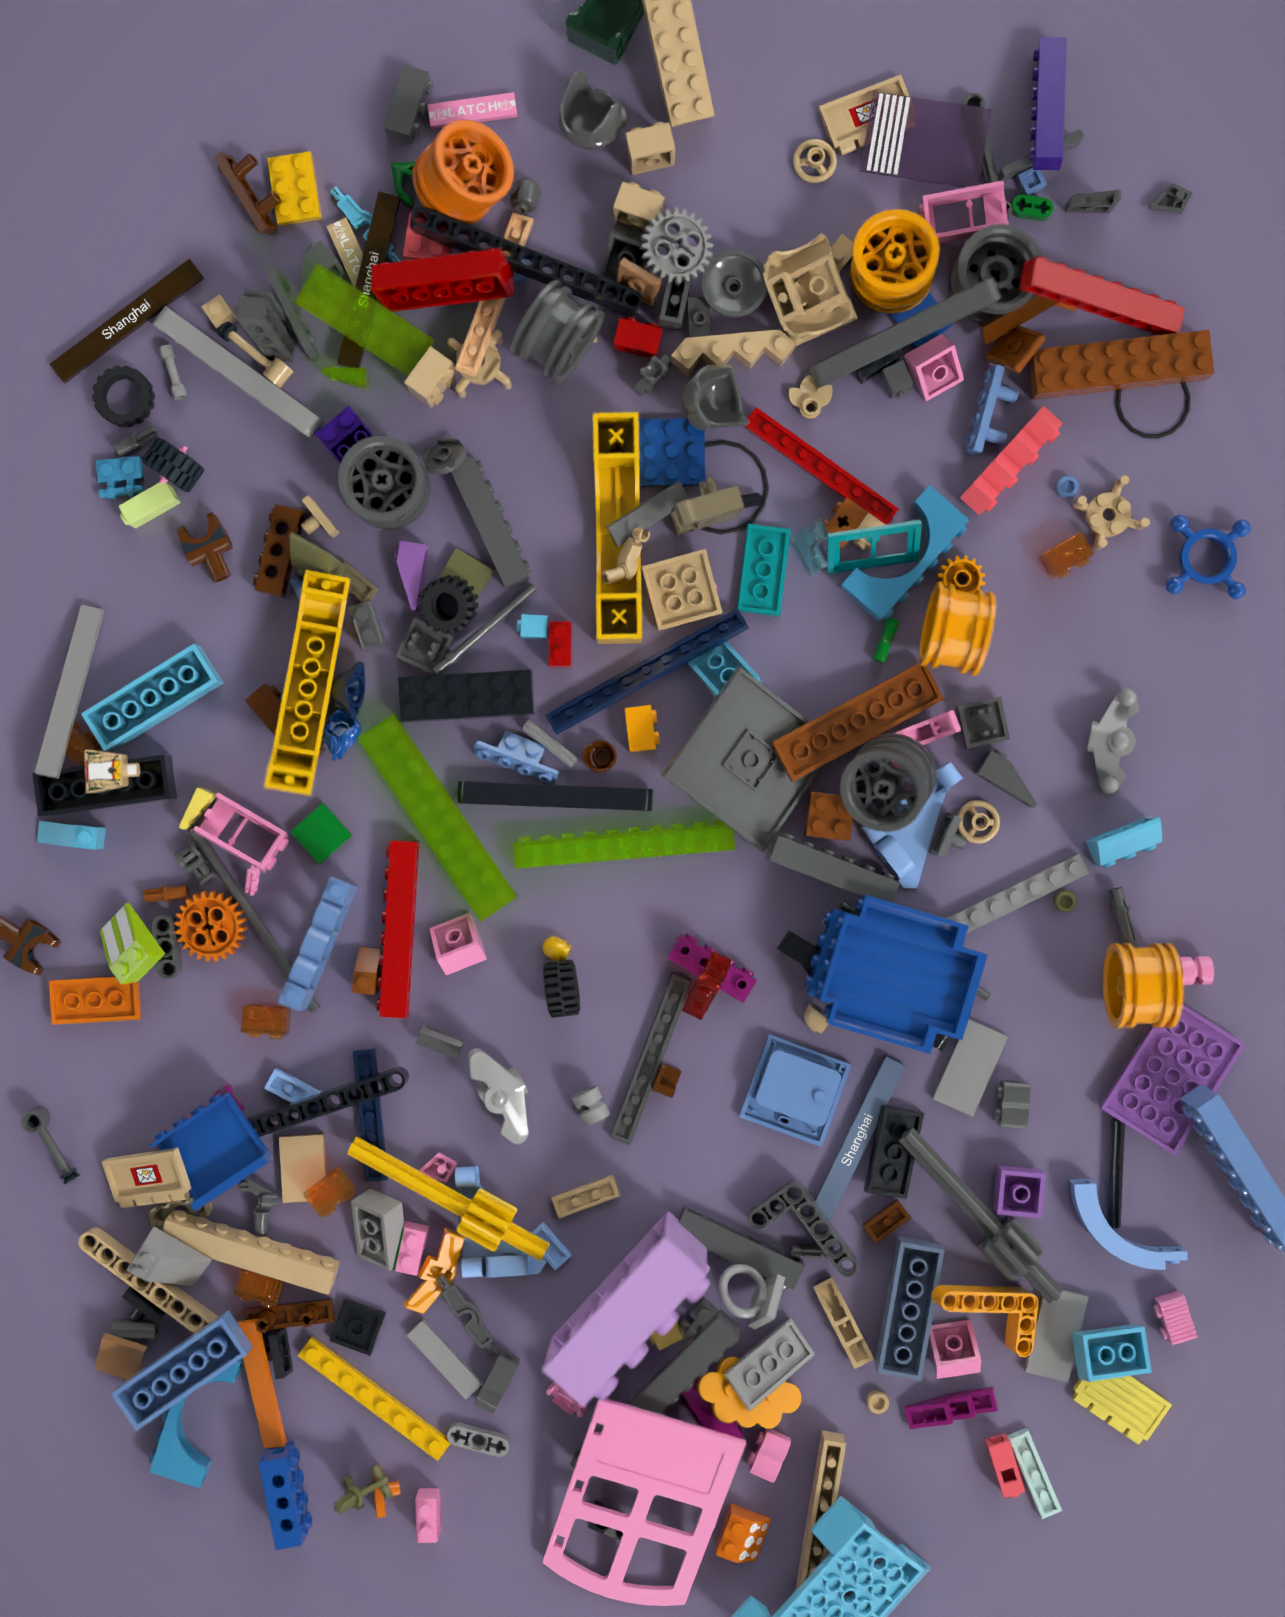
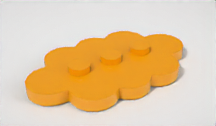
M732 1356L723 1358L719 1362L716 1372H706L697 1382L699 1396L703 1400L712 1403V1412L717 1420L724 1423L736 1421L740 1426L746 1428L752 1427L756 1423L767 1429L774 1428L781 1421L782 1413L794 1412L801 1403L800 1390L795 1385L784 1381L751 1411H747L722 1374L739 1360Z

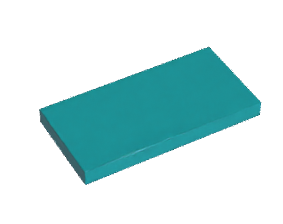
M747 524L737 608L740 612L780 617L791 529Z

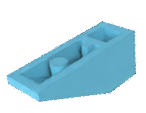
M39 821L37 843L94 850L104 849L106 827Z

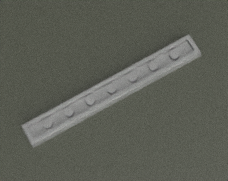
M85 605L80 607L36 765L35 773L38 775L59 779L105 612L103 609Z

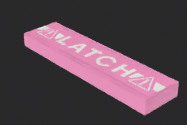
M514 92L427 104L431 129L444 128L451 122L461 119L486 122L518 117Z

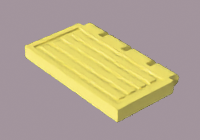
M1133 1376L1091 1382L1079 1379L1073 1387L1075 1393L1072 1399L1084 1408L1089 1406L1088 1410L1103 1421L1107 1419L1106 1423L1120 1433L1125 1431L1124 1435L1136 1444H1140L1143 1439L1148 1441L1172 1406L1169 1401Z

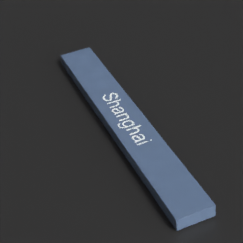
M884 1056L815 1198V1202L830 1221L877 1126L881 1105L888 1104L906 1067L904 1064L887 1056ZM812 1207L808 1212L809 1214L813 1213Z

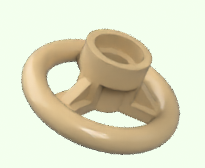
M819 139L803 142L796 149L793 156L795 172L801 179L809 183H820L827 180L834 173L837 164L833 148L827 142ZM817 146L809 150L807 158L800 159L802 152L806 148ZM823 150H826L830 157L828 170L823 166L825 159ZM816 157L819 161L814 162L812 158ZM810 166L811 168H816L820 176H810L801 167Z
M970 801L963 805L957 814L958 817L962 818L958 831L961 836L966 837L967 841L971 843H985L991 840L999 830V814L995 807L986 801ZM975 807L986 808L992 814L993 819H989L984 813H977ZM969 811L972 817L971 827L966 832L963 826V817ZM977 818L982 819V824L980 826L976 824ZM988 826H993L987 835L982 837L973 836L977 830L983 831Z

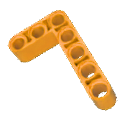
M938 1285L933 1289L931 1294L933 1302L949 1312L1008 1313L1005 1333L1006 1347L1020 1357H1027L1031 1354L1034 1346L1038 1312V1298L1022 1287Z

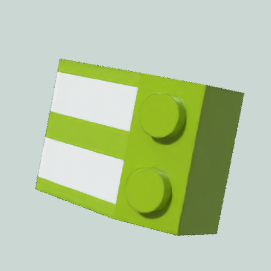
M126 903L100 930L108 966L120 984L138 982L165 955L130 903Z

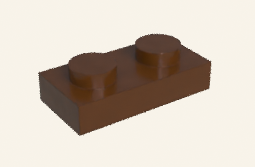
M896 1199L863 1223L862 1226L877 1244L910 1220L911 1217L899 1200Z

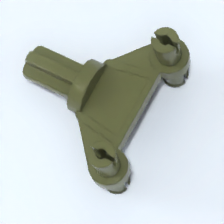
M379 1464L370 1468L375 1477V1482L359 1488L355 1486L351 1475L342 1480L347 1490L344 1496L334 1503V1511L342 1514L351 1507L356 1508V1511L365 1507L363 1496L378 1487L384 1500L393 1496L387 1483L389 1479L383 1475Z

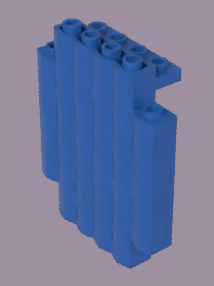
M863 894L862 898L857 899L855 910L858 911L857 915L831 908L830 912H826L823 920L826 928L824 933L819 934L817 946H820L817 955L814 954L810 967H813L811 976L807 975L804 988L807 989L806 993L808 995L817 997L823 1002H831L830 1005L826 1004L823 1013L827 1024L931 1054L937 1033L963 1040L988 956L983 952L963 947L968 925Z

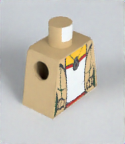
M85 750L86 793H99L127 787L129 785L128 777L140 775L139 763H128V757L124 754Z

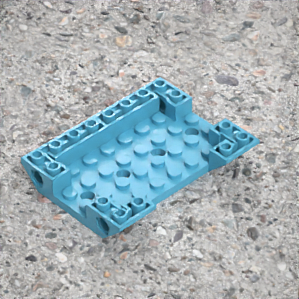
M840 1496L811 1528L815 1536L830 1551L829 1555L772 1617H888L927 1574L931 1567L902 1543L897 1546L875 1528L870 1518ZM877 1558H883L879 1564H874ZM853 1591L849 1597H843L846 1592ZM750 1595L731 1617H770V1614L765 1605Z

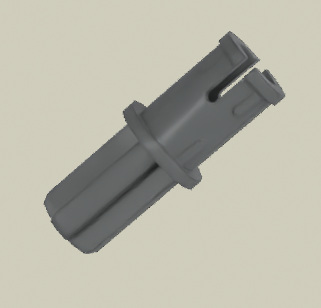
M151 426L136 434L132 432L131 436L114 443L118 454L123 456L136 448L141 449L142 445L159 437L156 428Z

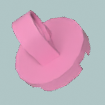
M552 1382L546 1390L548 1396L551 1394L554 1396L552 1401L567 1413L572 1415L575 1411L578 1413L577 1417H583L587 1411L586 1404L582 1407L556 1382Z

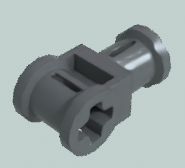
M191 840L189 845L180 852L176 851L174 853L179 864L188 873H194L200 881V886L205 885L217 876L206 865L205 862L208 860L194 840Z

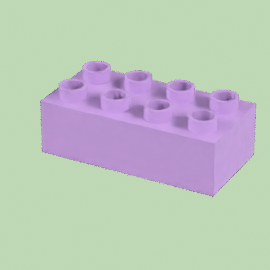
M667 1211L551 1337L542 1371L582 1407L593 1396L603 1401L618 1383V1379L614 1376L617 1370L624 1363L632 1369L645 1356L649 1347L644 1342L655 1330L663 1336L672 1328L679 1317V1314L675 1311L678 1304L685 1297L693 1303L705 1292L710 1283L705 1278L710 1270V1266L707 1264V1248L686 1230L673 1214Z

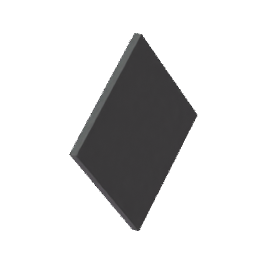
M737 666L661 776L757 849L764 852L772 841L774 834L779 831L823 766L793 782L790 781L771 742L809 721L747 671Z

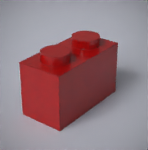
M620 318L613 343L614 350L650 359L654 355L657 357L663 329L659 328V325L647 322L642 324L638 323V320L635 318Z
M549 622L550 668H572V622Z

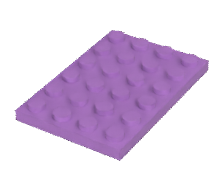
M1182 1004L1181 1015L1175 1027L1154 1028L1152 1025L1149 1027L1099 1108L1168 1152L1176 1155L1195 1124L1192 1118L1189 1119L1182 1111L1181 1107H1183L1180 1098L1201 1084L1216 1092L1246 1044Z

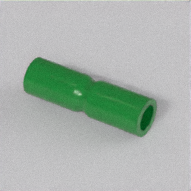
M893 618L887 619L881 639L872 658L873 660L885 663L900 621Z

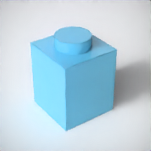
M521 614V620H517V633H520L522 639L548 640V616Z

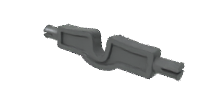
M443 1273L440 1274V1277L437 1276L435 1280L442 1287V1296L449 1304L454 1315L459 1317L465 1313L471 1314L466 1322L463 1323L467 1333L476 1341L481 1349L485 1347L491 1357L495 1356L494 1353L497 1355L499 1351L492 1343L493 1337L483 1324L480 1310L476 1304L466 1299L455 1283H449Z

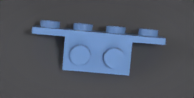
M508 731L504 732L498 747L479 740L475 743L473 754L480 759L492 761L503 768L513 769L524 776L534 777L542 783L555 785L559 771L539 764L546 747Z

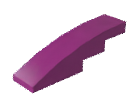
M994 1387L948 1394L904 1407L909 1429L953 1424V1420L975 1418L976 1414L996 1412L999 1408Z

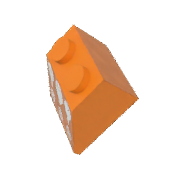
M730 1503L715 1542L716 1555L735 1563L756 1561L771 1523V1518Z

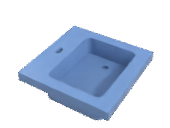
M768 1034L739 1117L822 1147L849 1074L851 1063ZM780 1119H787L788 1122L781 1121Z

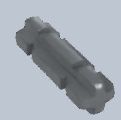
M791 1245L790 1253L793 1258H800V1256H803V1258H821V1256H824V1258L828 1259L819 1245H803V1247ZM828 1245V1247L834 1251L833 1246Z

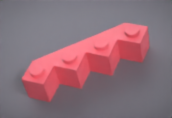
M1043 406L972 483L960 499L978 515L985 509L989 512L997 504L995 498L1006 486L1010 489L1017 482L1018 478L1016 475L1027 463L1031 466L1039 457L1037 452L1048 440L1052 443L1061 433L1058 429L1063 423Z

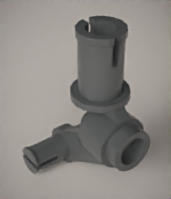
M248 1176L237 1184L241 1191H249L258 1196V1204L252 1210L254 1214V1233L264 1234L268 1232V1214L273 1206H277V1193H273L272 1190L250 1179Z

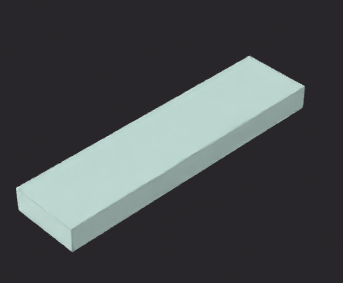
M1027 1427L1007 1435L1041 1518L1044 1519L1061 1512L1062 1509Z

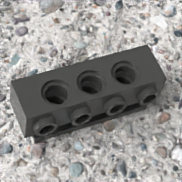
M245 290V296H240L239 304L235 308L236 318L268 360H274L277 357L281 361L293 362L297 341L290 333H296L287 315L271 292Z

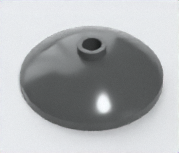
M729 250L716 255L709 261V265L705 267L702 275L701 288L703 297L710 308L720 315L737 318L752 313L761 305L767 292V286L763 276L765 269L756 257L745 251ZM733 285L738 288L735 292L730 290V287Z

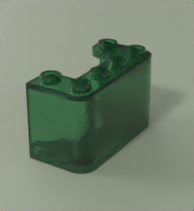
M586 0L585 3L579 5L578 10H575L573 13L570 12L567 16L565 25L567 26L566 35L568 36V41L616 66L644 15L642 0Z

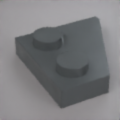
M1121 190L1074 194L1066 203V212L1110 213L1121 199Z

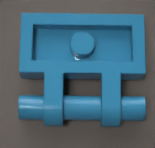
M134 456L96 461L98 483L107 484V489H99L100 498L117 499V496L125 495L135 497L137 494L145 491L144 485H136V480L144 479L142 457ZM127 481L126 487H116V482Z

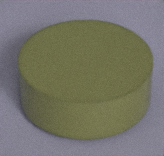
M1061 890L1055 894L1053 904L1058 911L1070 912L1076 907L1077 899L1072 892Z

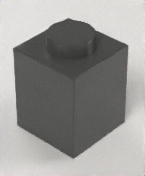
M903 360L883 369L880 373L890 398L897 396L899 399L910 393L909 390L914 383Z

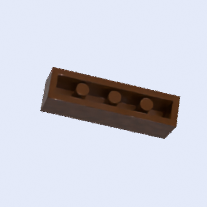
M264 683L245 699V702L275 735L282 703L280 697L282 693L274 684L270 686ZM323 740L321 741L319 757L326 751L323 747L325 744Z

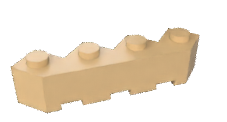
M779 329L685 338L671 355V362L687 376L701 360L705 361L708 365H726L732 356L748 370L753 367L762 354H765L781 367L793 353L796 343Z

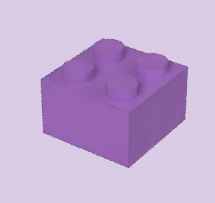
M996 1165L992 1209L999 1215L1042 1218L1046 1174L1040 1168Z

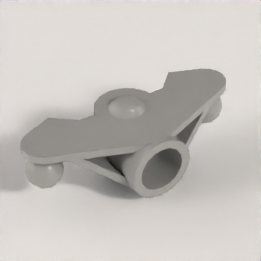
M1130 688L1121 689L1099 722L1092 721L1087 751L1093 752L1099 787L1106 794L1115 793L1127 777L1119 766L1120 758L1128 755L1136 744L1134 733L1127 728V721L1140 710L1137 695Z
M472 1049L468 1054L470 1077L480 1081L477 1088L479 1097L490 1112L502 1114L504 1117L500 1133L514 1144L523 1143L528 1136L524 1096L528 1093V1090L514 1066L506 1068L481 1049Z

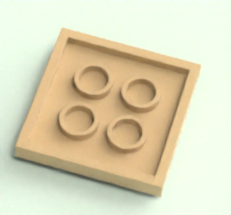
M706 549L642 566L659 631L723 613Z

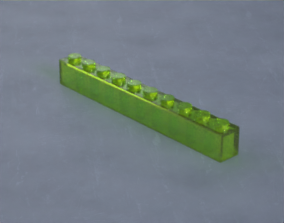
M715 820V825H706V821L693 822V827H684V823L671 824L670 829H662V825L649 826L647 831H640V827L627 828V832L619 833L618 829L605 830V834L597 835L596 831L583 832L584 836L575 837V832L562 833V838L554 839L553 834L540 835V840H531V836L518 837V842H513L515 869L735 850L734 830L720 820Z

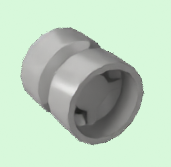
M597 1085L584 1089L572 1097L576 1109L581 1110L580 1117L584 1126L594 1124L610 1115L606 1103L601 1102L602 1095Z

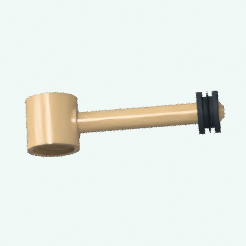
M226 322L220 328L218 335L226 342L232 340L265 368L263 375L280 389L292 375L293 371L277 357L273 361L268 360L236 333L237 327L230 322Z

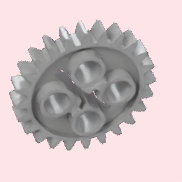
M677 208L673 210L672 214L666 209L664 217L661 213H658L656 215L657 221L652 218L649 221L651 227L646 226L644 228L648 235L641 237V240L646 242L640 246V249L646 250L642 258L649 259L645 266H653L654 269L651 274L659 272V279L666 276L668 284L673 278H675L676 285L681 282V278L685 284L689 282L690 277L695 280L698 277L697 272L702 274L705 271L702 266L707 267L709 265V261L705 258H710L713 255L707 251L713 247L712 243L707 242L712 235L704 233L708 226L701 227L702 218L695 221L694 212L688 217L686 209L681 214H679ZM667 227H674L677 235L669 234ZM688 237L695 240L696 247H691L687 243ZM675 243L679 244L678 251L674 249ZM657 246L664 247L667 255H660L657 251ZM677 257H681L686 261V267L678 265Z

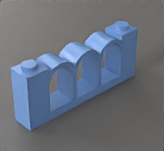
M330 877L315 912L312 925L304 938L300 954L292 967L278 1003L297 1011L308 1009L357 892V886Z

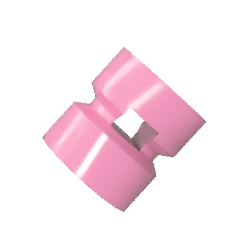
M1196 956L1194 960L1191 957H1179L1183 985H1193L1194 982L1197 985H1211L1213 983L1214 966L1210 956Z

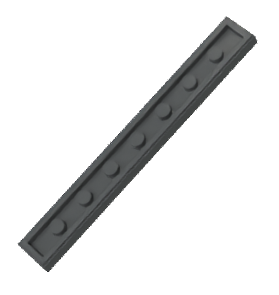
M672 973L610 1133V1137L629 1145L632 1141L692 984V980L675 973Z

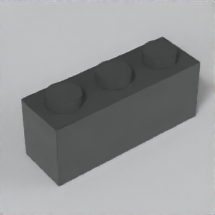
M403 64L384 126L387 137L411 144L414 137H418L420 131L419 120L426 112L427 104L425 100L427 95L431 94L433 88L429 72Z
M677 257L678 265L686 267V261L681 257ZM691 277L686 284L682 278L678 285H676L675 278L669 284L667 283L659 318L660 327L681 331L692 280Z

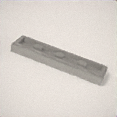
M424 1318L407 1333L406 1336L465 1400L482 1385L483 1382Z

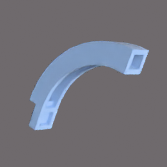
M1091 1179L1069 1180L1070 1194L1078 1217L1095 1240L1111 1254L1132 1265L1155 1270H1166L1165 1261L1170 1264H1178L1180 1260H1188L1187 1251L1181 1246L1140 1245L1118 1235L1110 1227L1102 1214L1097 1198L1096 1183Z

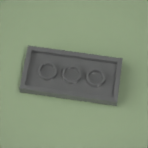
M273 265L264 268L304 351L311 360L320 357L317 349L320 347L311 331L308 330L310 326L299 310L301 308L290 290L291 287L286 277H284L281 270L276 271Z

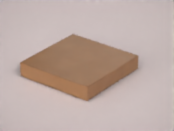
M625 258L619 264L616 278L617 283L638 291L641 294L642 303L649 307H654L657 302L661 279Z
M104 1333L94 1369L128 1379L141 1370L147 1346Z

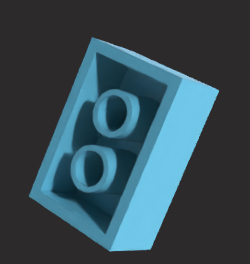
M1129 1324L1072 1332L1079 1379L1091 1382L1152 1373L1144 1326Z

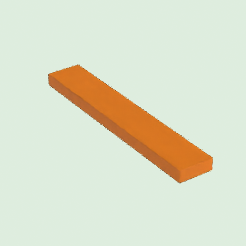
M258 1319L238 1321V1325L253 1345L250 1352L243 1357L263 1446L264 1448L284 1447L287 1440L262 1333L256 1330L257 1325L255 1324Z

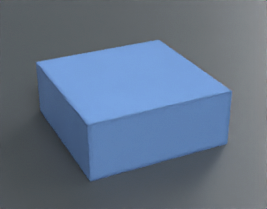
M1031 168L1016 177L1024 195H1032L1047 186L1040 170H1033Z

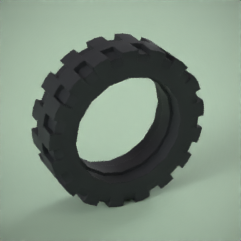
M113 366V369L110 370L108 368L103 371L104 374L97 377V383L93 385L92 389L94 390L92 400L95 402V409L104 419L119 427H134V424L144 422L143 419L150 416V410L154 408L155 404L153 403L155 393L148 379L138 370L132 369L129 366ZM122 379H130L140 388V401L133 411L126 414H117L108 406L107 393L115 382Z

